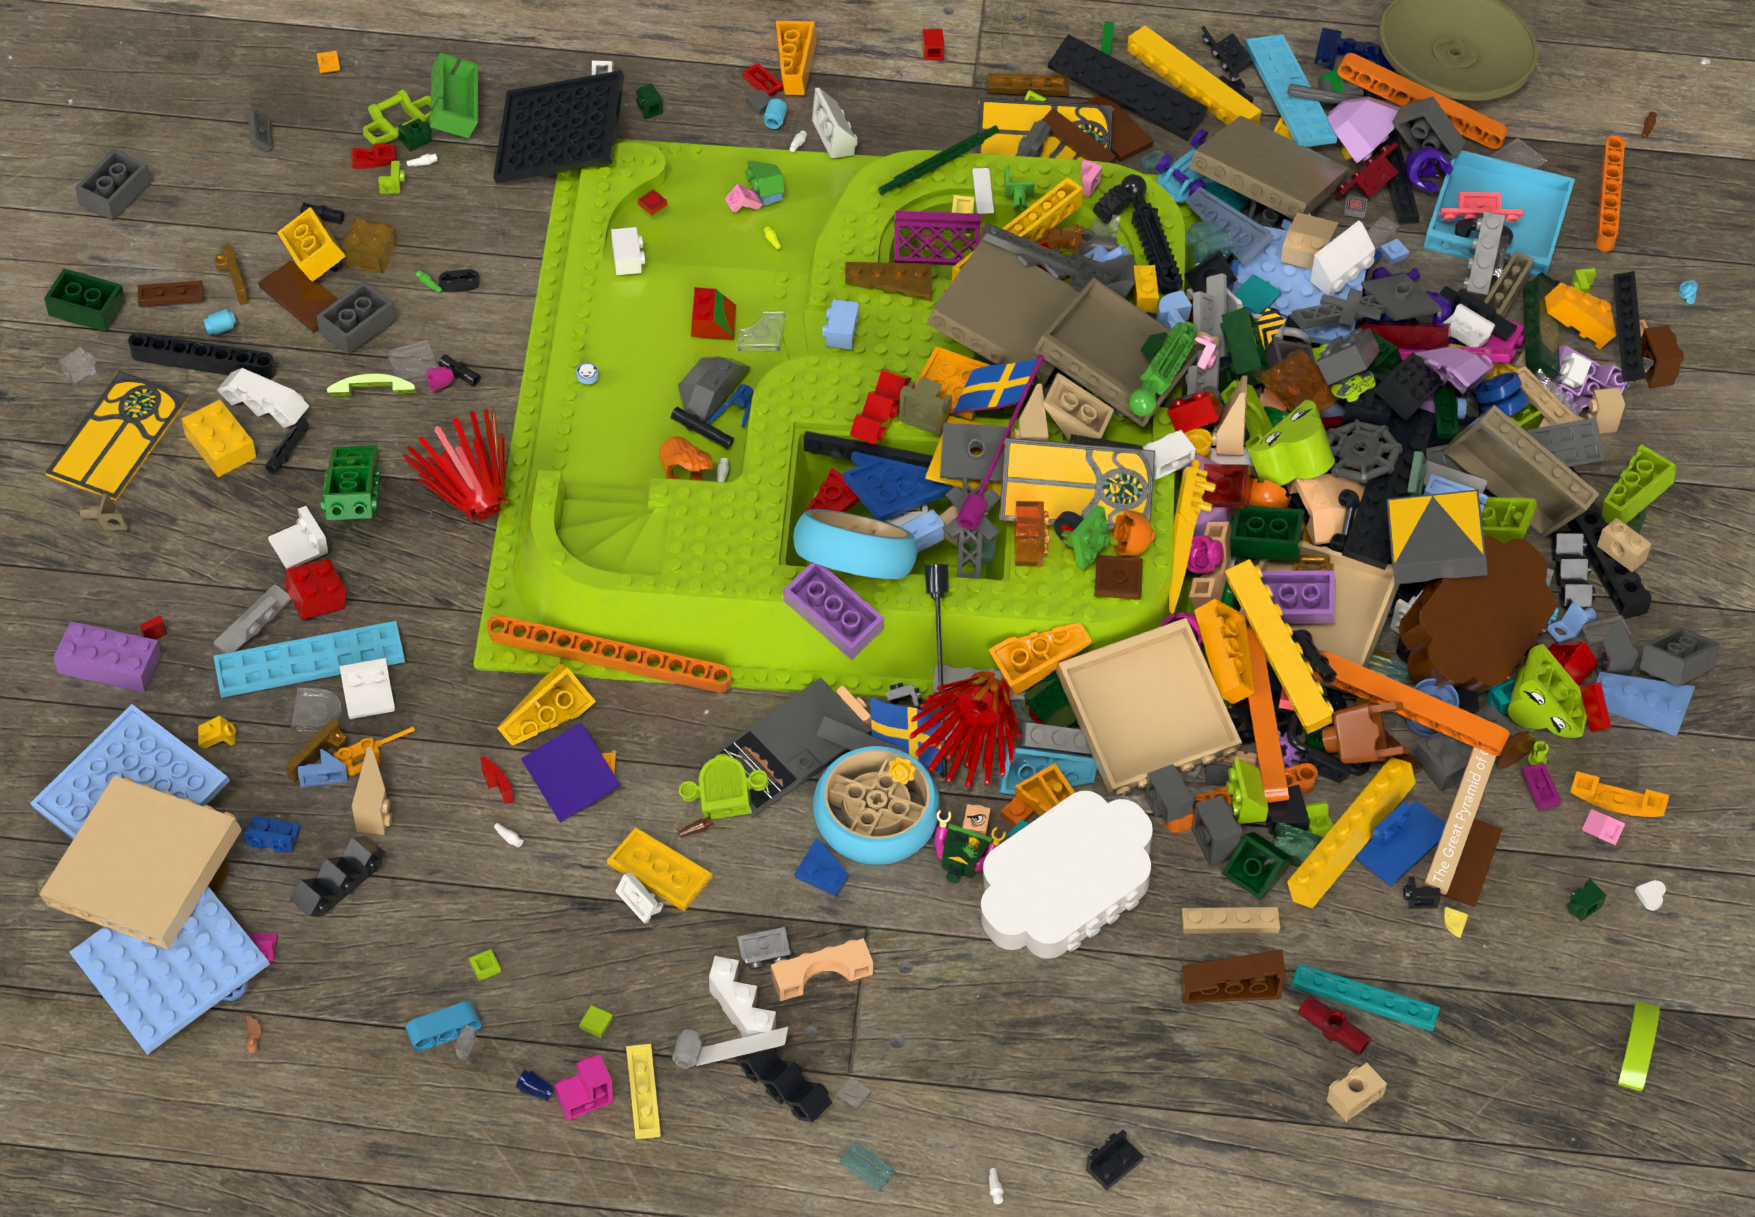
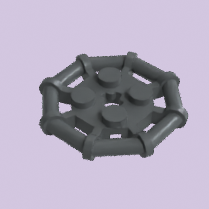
M1354 419L1352 423L1335 429L1330 428L1326 432L1332 453L1339 458V463L1334 462V465L1330 468L1331 475L1335 478L1340 476L1361 481L1363 484L1381 475L1391 474L1394 472V465L1399 454L1403 451L1402 445L1395 440L1389 432V427L1386 425L1379 426ZM1383 438L1386 441V443H1383L1382 441L1380 443L1379 439ZM1338 441L1337 446L1332 447L1333 442ZM1390 452L1387 460L1382 458L1383 453ZM1346 467H1351V468H1355V469H1360V472L1354 471V470L1345 469V468H1346Z

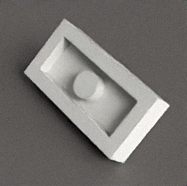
M631 872L623 875L615 891L644 923H648L652 915L660 913L664 905L662 902L658 903L654 899L656 895L649 893Z

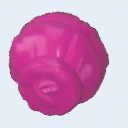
M1194 535L1187 569L1193 573L1204 574L1214 571L1216 565H1219L1223 560L1222 544L1217 540H1213L1209 535Z

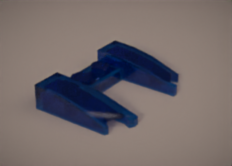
M1322 28L1314 61L1315 64L1321 59L1322 62H1329L1327 69L1333 70L1337 54L1354 53L1367 60L1376 61L1377 65L1395 73V69L1386 59L1380 45H1376L1373 42H1358L1352 38L1342 39V31Z

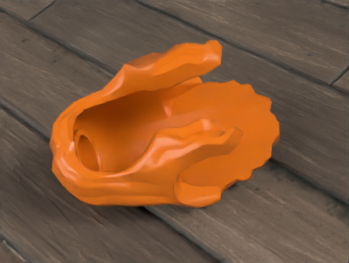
M670 437L662 443L659 449V460L664 468L666 478L679 479L673 472V466L676 464L691 471L690 480L706 481L703 477V470L713 469L711 455L693 446L683 437Z

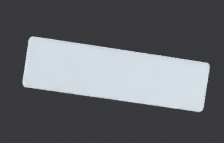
M974 168L973 180L977 213H994L989 168Z

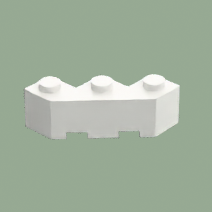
M243 368L231 372L217 389L231 405L243 401L257 417L270 413L283 428L295 424L309 407L304 398L295 390Z
M715 956L709 975L710 993L721 1004L722 1010L732 1024H735L741 1032L742 1038L775 1030L776 1012L756 1008L757 986L737 982L739 977V960Z

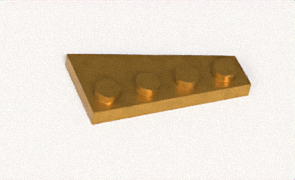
M845 262V284L868 289L877 287L887 293L897 291L905 293L907 297L914 298V295L924 297L926 301H931V264Z

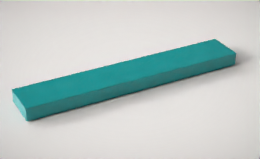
M1298 963L1291 985L1292 988L1429 1031L1434 1030L1440 1007L1300 963Z

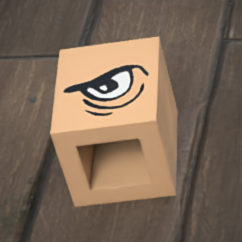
M967 804L963 828L987 836L991 808Z

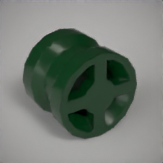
M1322 729L1306 734L1305 744L1326 753Z

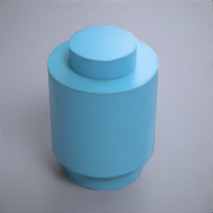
M771 99L768 102L763 117L764 123L768 128L777 129L783 124L788 109L784 101L781 99Z
M227 309L210 314L206 319H203L209 336L213 334L216 336L234 329L233 324L237 323L233 312H228Z

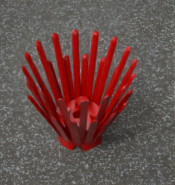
M487 408L484 409L483 413L492 475L474 411L470 412V418L476 437L473 440V446L480 470L457 417L453 418V424L461 441L460 446L456 447L458 456L439 426H436L434 430L446 449L440 457L422 436L419 437V441L431 457L424 459L411 446H408L407 449L417 460H413L407 454H402L405 458L404 460L419 472V476L422 479L417 480L464 513L470 523H474L473 516H476L478 521H481L501 511L499 504L502 501L505 506L509 503L505 495V436L502 439V434H497L495 410L491 413V424Z
M980 671L974 673L970 678L937 687L938 690L942 691L929 695L925 699L927 702L919 707L931 706L923 709L911 719V722H915L952 701L909 736L910 739H913L920 733L929 731L952 713L915 752V755L919 757L930 745L936 748L954 728L928 766V771L933 772L946 752V759L951 760L959 748L945 778V781L948 783L952 781L970 743L963 765L965 768L970 766L965 786L971 787L986 735L982 768L986 769L984 783L986 786L990 784L996 729H998L1000 776L1003 777L1005 775L1004 725L1009 761L1013 764L1015 743L1011 722L1016 737L1020 739L1016 723L1018 720L1010 701L1011 693L1007 682L1003 678L1000 681L994 678L995 673Z

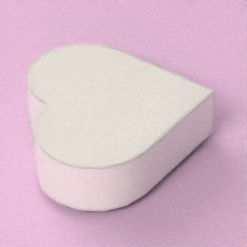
M1654 880L1636 887L1634 892L1647 909L1655 911L1662 905L1666 887L1662 882Z

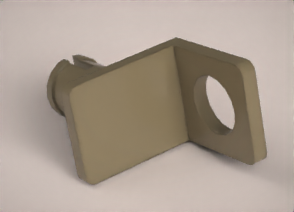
M103 494L100 505L81 506V518L98 519L104 530L128 529L122 514H112L114 505L108 494ZM110 520H117L120 522V524L114 525L110 523Z

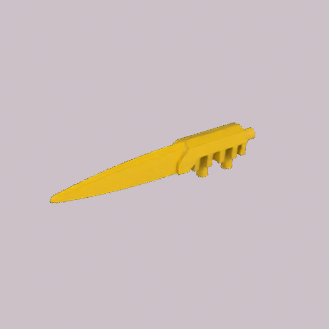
M1192 460L1191 467L1183 470L1174 519V570L1169 592V611L1174 614L1183 584L1197 518L1201 510L1210 512L1212 508L1211 503L1204 502L1201 499L1205 490L1214 492L1216 484L1206 481L1207 471L1200 469L1201 462L1198 460Z

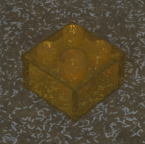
M355 218L341 247L346 255L343 258V265L384 274L397 245L395 226Z

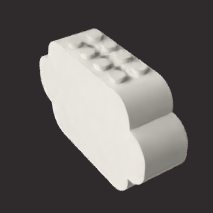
M1079 791L1070 795L994 848L985 858L983 865L985 892L981 900V921L986 934L997 946L1003 949L1016 950L1027 946L1038 957L1056 958L1068 950L1072 952L1081 945L1080 941L1087 936L1089 938L1094 937L1101 930L1100 927L1106 923L1112 924L1120 917L1119 914L1125 909L1129 911L1136 907L1139 903L1138 900L1147 892L1150 880L1151 861L1149 853L1153 829L1147 814L1133 801L1118 799L1107 803L1097 793Z

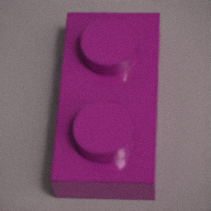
M1545 763L1523 767L1521 774L1537 810L1560 806L1561 798Z

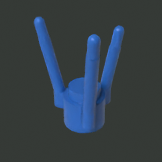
M741 384L730 399L707 420V423L711 424L727 407L734 403L738 407L747 406L741 427L744 428L749 417L754 394L753 389L746 384Z

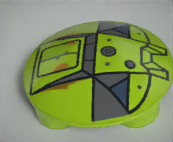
M1363 370L1335 382L1332 386V393L1336 397L1346 398L1348 402H1353L1359 398L1360 394L1373 388L1376 382L1372 372Z

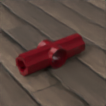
M1312 996L1307 997L1298 1010L1300 1016L1322 1030V1034L1327 1040L1339 1042L1357 1056L1364 1052L1371 1041V1037L1347 1021L1346 1015L1343 1012L1329 1009Z

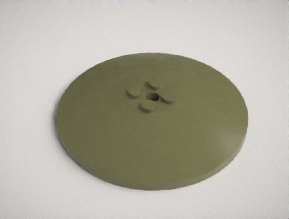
M1394 0L1385 10L1379 26L1380 46L1392 67L1403 77L1448 98L1480 101L1495 99L1513 93L1529 80L1538 59V45L1531 28L1517 12L1499 0Z

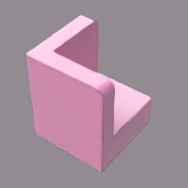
M1591 809L1582 830L1616 845L1625 823Z

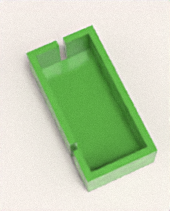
M439 53L431 68L430 111L432 112L430 114V127L469 138L478 123V64L461 59L451 75L450 73L457 62V58Z

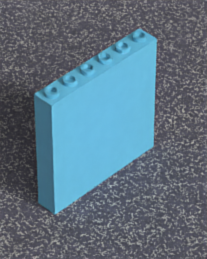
M1461 150L1458 157L1450 161L1454 169L1450 176L1448 174L1445 176L1423 248L1467 260L1470 257L1474 258L1475 250H1472L1474 238H1479L1480 232L1472 230L1470 236L1466 238L1457 236L1454 232L1455 225L1464 218L1445 221L1443 218H1438V212L1441 208H1458L1459 192L1501 193V209L1524 210V215L1517 222H1506V219H1504V225L1513 232V240L1510 245L1504 246L1499 244L1494 267L1504 269L1514 252L1517 251L1535 259L1530 276L1536 277L1541 272L1547 275L1575 179Z

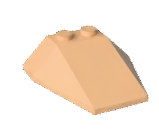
M1324 473L1311 479L1295 478L1285 484L1289 494L1299 493L1307 509L1310 519L1306 529L1314 545L1330 543L1334 534H1342L1347 507L1340 505L1338 500L1339 494L1344 489H1350L1357 493L1361 501L1367 481L1362 484L1361 481L1340 476L1335 478L1331 473Z

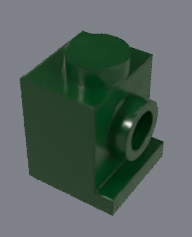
M649 84L638 88L636 91L638 96L636 103L638 108L643 110L644 120L663 114V99L654 85Z
M418 118L404 126L402 124L398 125L399 140L410 152L431 142L430 133L432 130L427 121L422 122Z
M1588 879L1583 889L1578 888L1571 894V900L1566 904L1567 910L1571 915L1583 921L1602 908L1606 894L1591 879Z

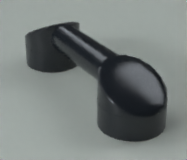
M1462 219L1456 223L1454 232L1457 236L1469 237L1472 230L1477 231V223L1471 219ZM1503 225L1499 244L1506 246L1512 243L1513 232L1509 227Z
M1350 489L1342 490L1338 498L1340 505L1347 508L1342 534L1336 533L1330 540L1332 550L1337 552H1343L1353 524L1355 509L1360 504L1359 496Z

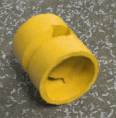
M1200 427L1184 433L1195 447V453L1210 459L1212 445L1210 432Z

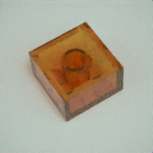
M1016 501L1013 528L1015 566H1043V558L1048 557L1050 534L1047 525L1049 513L1044 511V501Z

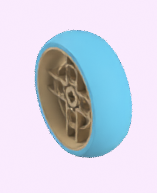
M807 510L800 517L794 529V547L800 557L815 564L842 572L882 579H901L911 571L917 558V543L911 532L896 525L860 515L830 510Z
M881 746L859 748L837 758L820 777L813 796L815 822L826 842L844 857L859 863L872 865L895 863L919 851L934 833L939 821L937 813L941 809L937 785L925 766L905 752ZM898 756L903 759H911V765H914L916 770L914 771V779L912 781L908 780L907 785L919 795L924 806L911 801L909 791L903 783L892 780L893 776L888 774L891 760H896ZM829 804L842 809L845 821L850 829L834 816Z

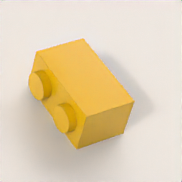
M1155 265L1134 266L1135 283L1132 286L1134 305L1148 315H1157L1159 294Z

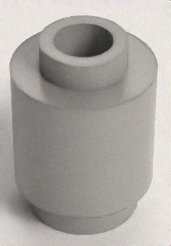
M683 1030L678 1036L672 1060L678 1067L687 1069L696 1065L702 1045L701 1035L698 1032Z

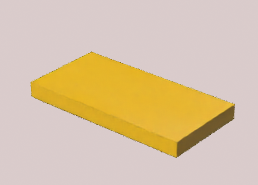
M636 827L607 859V865L622 874L631 872L645 888L684 912L713 878V873Z

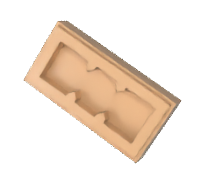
M842 685L837 689L839 697L872 729L871 715L865 710L867 705L859 696L855 699Z

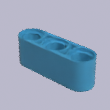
M465 1001L410 1021L406 1025V1031L414 1050L423 1051L474 1033L480 1029L482 1023L473 1002Z

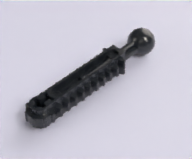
M1128 175L1122 180L1121 186L1132 196L1135 211L1132 214L1131 224L1137 229L1136 234L1139 235V241H1142L1141 247L1144 248L1143 252L1146 254V260H1149L1148 265H1155L1158 290L1164 295L1177 292L1182 288V274H1179V267H1176L1177 261H1174V255L1171 254L1172 248H1169L1170 243L1166 242L1165 230L1162 229L1160 217L1157 216L1158 208H1153L1151 203H1146L1144 199L1147 190L1146 181L1139 175Z

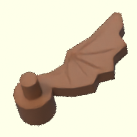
M247 1015V1033L250 1035L247 1041V1051L254 1053L258 1050L257 1039L262 1035V1026L258 1024L257 1019Z

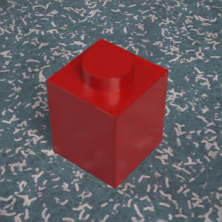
M943 28L923 29L922 49L924 60H944Z

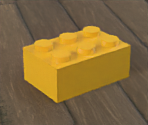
M311 207L277 232L298 267L312 282L346 257L324 221Z
M220 399L182 418L185 436L217 477L256 458L253 440Z

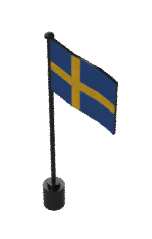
M948 564L925 565L926 594H931V598H935L938 683L939 686H942L940 598H944L945 593H949ZM871 696L872 736L906 750L905 753L911 755L928 768L945 743V738L936 748L930 745L919 757L915 755V752L945 721V718L929 731L922 732L915 738L910 739V734L933 717L934 714L929 713L917 721L911 722L912 717L920 713L921 709L888 704ZM944 705L939 707L940 711L944 708ZM946 753L934 769L941 772L940 776L944 778L947 776Z

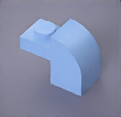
M1183 290L1165 295L1159 303L1156 321L1170 330L1178 322L1184 323L1189 320L1192 304Z

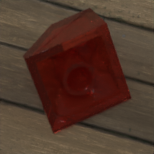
M1204 464V471H1207L1206 481L1214 483L1216 486L1214 492L1205 490L1201 499L1204 502L1211 503L1212 507L1245 508L1251 498L1254 477L1250 466L1241 464Z

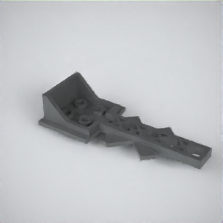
M987 222L982 229L984 241L1018 254L1017 259L1025 266L1042 265L1056 279H1063L1066 275L1073 278V289L1081 292L1094 277L1125 299L1135 283L1133 256L1131 255L1101 263L1078 253L1076 255L1073 254L1070 258L1061 254L1058 250H1051L1030 241L1027 237H1020Z
M1406 274L1361 282L1362 287L1365 289L1364 293L1367 296L1362 297L1363 291L1350 288L1346 300L1323 294L1320 300L1322 305L1293 310L1291 319L1302 330L1338 322L1352 326L1354 319L1369 317L1379 320L1383 313L1393 321L1414 318L1417 322L1432 323L1434 314L1441 312L1442 308Z
M943 423L940 478L963 480L962 492L955 486L945 494L946 498L959 511L965 501L967 492L969 494L979 492L1007 427ZM1005 445L988 482H1002ZM978 447L982 450V453L975 456L971 454L970 449ZM967 480H980L981 484L973 490L968 485ZM992 488L986 493L984 490L982 494L988 504L984 513L1001 500V497ZM984 514L978 528L972 532L960 526L955 518L943 530L952 539L959 535L957 577L980 579L982 536L989 542L999 534V530ZM970 540L977 546L972 553H969L963 547ZM970 562L976 568V573H962V567Z

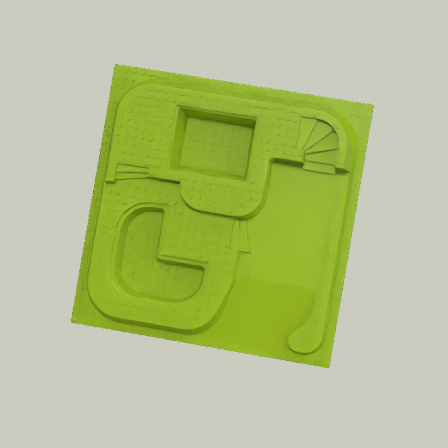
M616 139L613 163L557 173L505 476V495L509 503L505 506L502 501L500 505L501 511H499L473 663L476 670L547 675L559 664L568 667L575 677L677 684L495 643L489 637L487 622L492 616L500 615L721 664L730 669L731 688L799 693L817 679L822 678L836 694L837 689L843 685L855 697L871 698L872 696L873 698L888 699L886 691H890L889 686L903 682L904 686L913 684L914 689L919 687L922 700L926 701L925 699L933 694L935 666L938 667L935 598H931V594H926L925 565L948 564L949 593H945V597L940 598L942 665H950L953 668L974 667L977 670L998 669L988 649L1011 637H1024L1030 635V633L1051 631L1056 627L1081 622L1088 633L1092 643L1072 658L1161 627L1164 619L1172 615L1169 611V592L1174 570V519L1182 481L1181 471L1177 470L1157 480L1153 477L1150 523L1155 535L1153 542L1150 543L1148 548L1137 556L1118 555L1114 550V546H1118V541L1113 539L1114 530H1108L1110 541L1097 554L1143 558L1141 600L1094 596L1096 558L1085 569L1077 567L1074 548L1066 545L1058 537L1054 525L999 521V501L988 512V519L999 530V534L989 542L982 536L980 579L957 577L959 545L956 547L946 538L918 552L911 571L901 579L867 577L826 567L884 617V629L853 660L847 657L784 602L783 590L812 563L800 557L794 547V529L798 520L803 515L812 498H815L819 487L827 479L832 467L842 475L843 472L857 467L852 460L836 459L831 456L811 454L804 451L805 432L809 431L865 442L849 435L855 415L863 412L868 392L875 391L881 370L889 369L912 377L911 381L916 383L936 346L969 358L980 356V354L927 324L934 307L951 285L952 267L955 265L931 264L932 298L931 301H926L924 297L914 295V298L907 297L902 292L893 291L892 293H887L877 287L868 289L845 284V262L894 263L895 211L952 213L954 195L975 197L974 168H989L994 213L981 214V242L983 239L982 229L986 222L1002 229L1022 213L1021 205L1019 206V212L1014 210L1013 196H1005V165L1009 166V182L1035 183L1034 195L1026 196L1028 209L1067 177L1083 188L1081 184L1083 178L1081 176V165L1083 160L964 153L901 188L897 187L881 195L878 191L879 187L894 180L895 176L942 151L911 150L885 157L852 155L830 158L829 154L824 152H790V150ZM756 161L777 165L783 175V199L766 206L762 205L758 210L751 207L746 208L742 205L736 213L732 212L725 198L733 188L739 184L752 189L751 182L747 181L745 170H748L747 162ZM1091 161L1102 166L1100 184L1091 197L1083 194L1082 206L1054 228L1074 232L1087 228L1092 230L1095 235L1117 238L1116 248L1120 244H1124V247L1126 246L1129 250V255H1134L1137 266L1148 265L1149 260H1146V254L1143 252L1144 248L1141 247L1142 241H1139V235L1136 234L1137 229L1131 224L1132 214L1135 211L1132 200L1128 207L1124 209V212L1120 213L1117 218H1114L1108 224H1104L1093 212V207L1099 202V199L1105 193H1108L1109 189H1113L1116 185H1121L1122 180L1126 176L1131 174L1141 176L1146 181L1147 186L1144 199L1146 203H1151L1153 208H1158L1157 216L1160 217L1162 229L1165 230L1166 242L1170 243L1169 248H1172L1171 254L1174 255V261H1177L1176 267H1179V274H1182L1183 284L1179 291L1183 290L1187 297V289L1192 287L1184 274L1194 268L1195 264L1200 261L1207 241L1204 235L1205 223L1186 202H1175L1171 195L1157 183L1159 175L1142 174L1131 168L1113 163ZM654 189L667 200L668 205L651 216L638 205V199ZM976 198L974 201L973 214H978L976 207ZM770 226L772 230L776 231L781 244L780 249H776L766 239L764 233L766 227ZM637 227L638 236L642 235L643 248L639 249L644 251L645 264H641L642 273L616 275L611 229ZM899 228V234L905 240L913 234L909 229ZM1054 228L1035 242L1039 243L1046 240L1049 249L1058 250L1061 254L1070 258L1075 254L1074 250L1051 247ZM945 230L941 233L947 241L953 238L949 236L950 230ZM971 231V237L967 239L969 242L975 238V231ZM915 236L909 243L917 250L919 247L917 246V237ZM959 238L952 243L958 251L966 246ZM940 239L938 240L937 251L945 245ZM906 246L899 250L900 257H909L912 254ZM948 247L941 253L945 258L950 259L955 255ZM968 248L962 255L966 257L973 251ZM925 250L919 252L925 258H930L934 254L932 251ZM1066 275L1065 278L1060 279L1073 287V278ZM694 287L717 289L736 304L734 340L691 337ZM1131 288L1125 299L1134 305ZM1158 290V294H1159L1158 307H1159L1160 300H1161L1165 295H1164L1163 293H1161V291ZM833 299L859 303V318L852 350L826 346V337H822L823 326L828 324V321H826L827 308L832 307ZM1149 315L1156 320V315ZM726 357L750 366L749 372L715 410L716 412L724 405L741 384L750 386L754 394L746 426L744 428L741 427L747 406L738 407L734 403L727 407L710 424L734 437V442L729 450L694 431H688L687 427L670 418L677 406L684 410L678 384L701 358ZM592 363L597 366L598 379L594 383L583 384L578 381L576 369L580 364ZM1185 376L1168 397L1177 399L1187 395ZM1089 389L1086 390L1114 409L1102 438L1096 444L1097 446L1115 445V447L1142 449L1148 443L1158 441L1167 434L1176 432L1166 407H1159L1148 423L1142 427L1128 416L1117 417L1115 408ZM1026 398L1014 422L1011 432H1014V429H1018L1019 418L1021 417L1028 403V401H1026ZM1017 404L998 409L977 410L972 420L949 413L944 423L947 422L949 416L988 426L1008 427ZM1045 409L1048 441L1071 443ZM898 413V416L893 419L888 428L885 439L876 445L934 456L941 435L899 421ZM679 436L685 438L700 450L709 453L713 461V469L703 470V477L706 481L690 480L691 471L679 464L673 466V472L679 479L666 478L664 468L659 460V449L662 443L670 437ZM721 458L729 460L728 465L730 469L725 482H717V466L720 464ZM946 496L926 504L928 511L934 510L938 516L953 506ZM861 501L846 512L876 519ZM971 540L963 546L969 553H972L977 548ZM968 562L962 567V573L975 574L976 568ZM1186 568L1174 613L1194 612L1195 607L1189 595L1193 579L1200 578L1202 573H1193ZM497 627L493 631L499 632L503 630V628ZM518 632L515 636L521 637L524 636L525 633ZM540 637L538 641L543 642L546 641L548 638ZM562 642L560 646L565 647L568 646L570 643ZM1203 644L1200 650L1209 668V661ZM584 647V648L582 649V651L588 652V651H590L592 648H591V647ZM606 652L604 655L610 657L613 656L615 653ZM629 657L626 660L632 662L635 661L637 658ZM651 662L649 666L655 667L659 663ZM673 667L671 670L677 672L680 671L682 668ZM698 671L695 672L693 675L696 677H700L704 673ZM720 676L716 678V680L722 682L725 681L726 678ZM910 695L897 700H912V696ZM1025 701V709H1029L1027 702Z

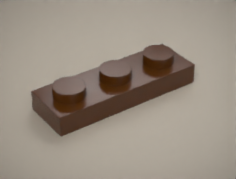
M202 280L138 285L139 307L203 302Z

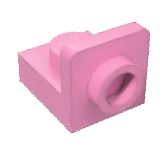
M1084 159L1081 165V176L1083 177L1081 184L1083 185V194L1091 197L1101 182L1102 166Z
M739 184L725 198L731 211L735 213L742 205L756 210L763 205L756 191Z

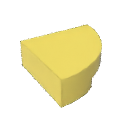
M1445 907L1443 920L1447 929L1455 936L1461 938L1468 914Z

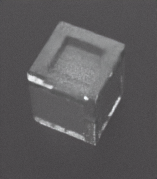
M1113 214L1111 222L1108 224H1104L1099 220H1093L1091 230L1095 235L1116 238L1121 216Z

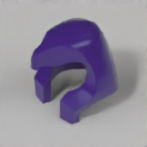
M1427 147L1412 150L1406 157L1407 178L1417 189L1434 194L1440 187L1431 180L1424 181L1419 179L1418 176L1440 177L1435 169L1433 158L1438 161L1440 169L1449 176L1454 168L1449 158L1437 148Z

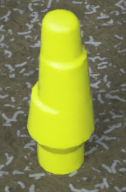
M770 226L764 229L766 239L776 249H780L781 244L776 231L772 230Z

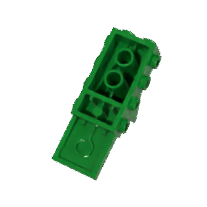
M377 445L333 447L328 470H325L324 489H322L323 498L321 499V510L326 512V520L364 519L378 515L377 500L380 468L377 467Z

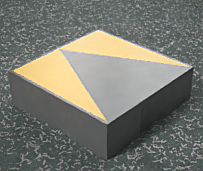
M1479 489L1387 499L1394 584L1423 582L1437 578H1463L1488 575Z

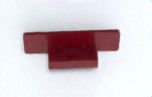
M1395 142L1391 146L1388 144L1379 151L1381 155L1377 159L1373 156L1365 164L1367 168L1363 171L1357 170L1351 176L1352 181L1349 184L1345 181L1337 189L1339 193L1334 198L1336 200L1340 199L1355 185L1367 199H1370L1398 173L1397 169L1386 159L1398 144Z

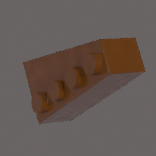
M1282 949L1182 965L1180 982L1183 1003L1280 999L1286 977Z

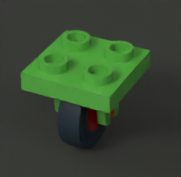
M1096 505L1087 517H1082L1075 512L1065 511L1054 521V529L1058 537L1066 545L1074 548L1076 565L1079 568L1085 569L1110 541L1105 507Z

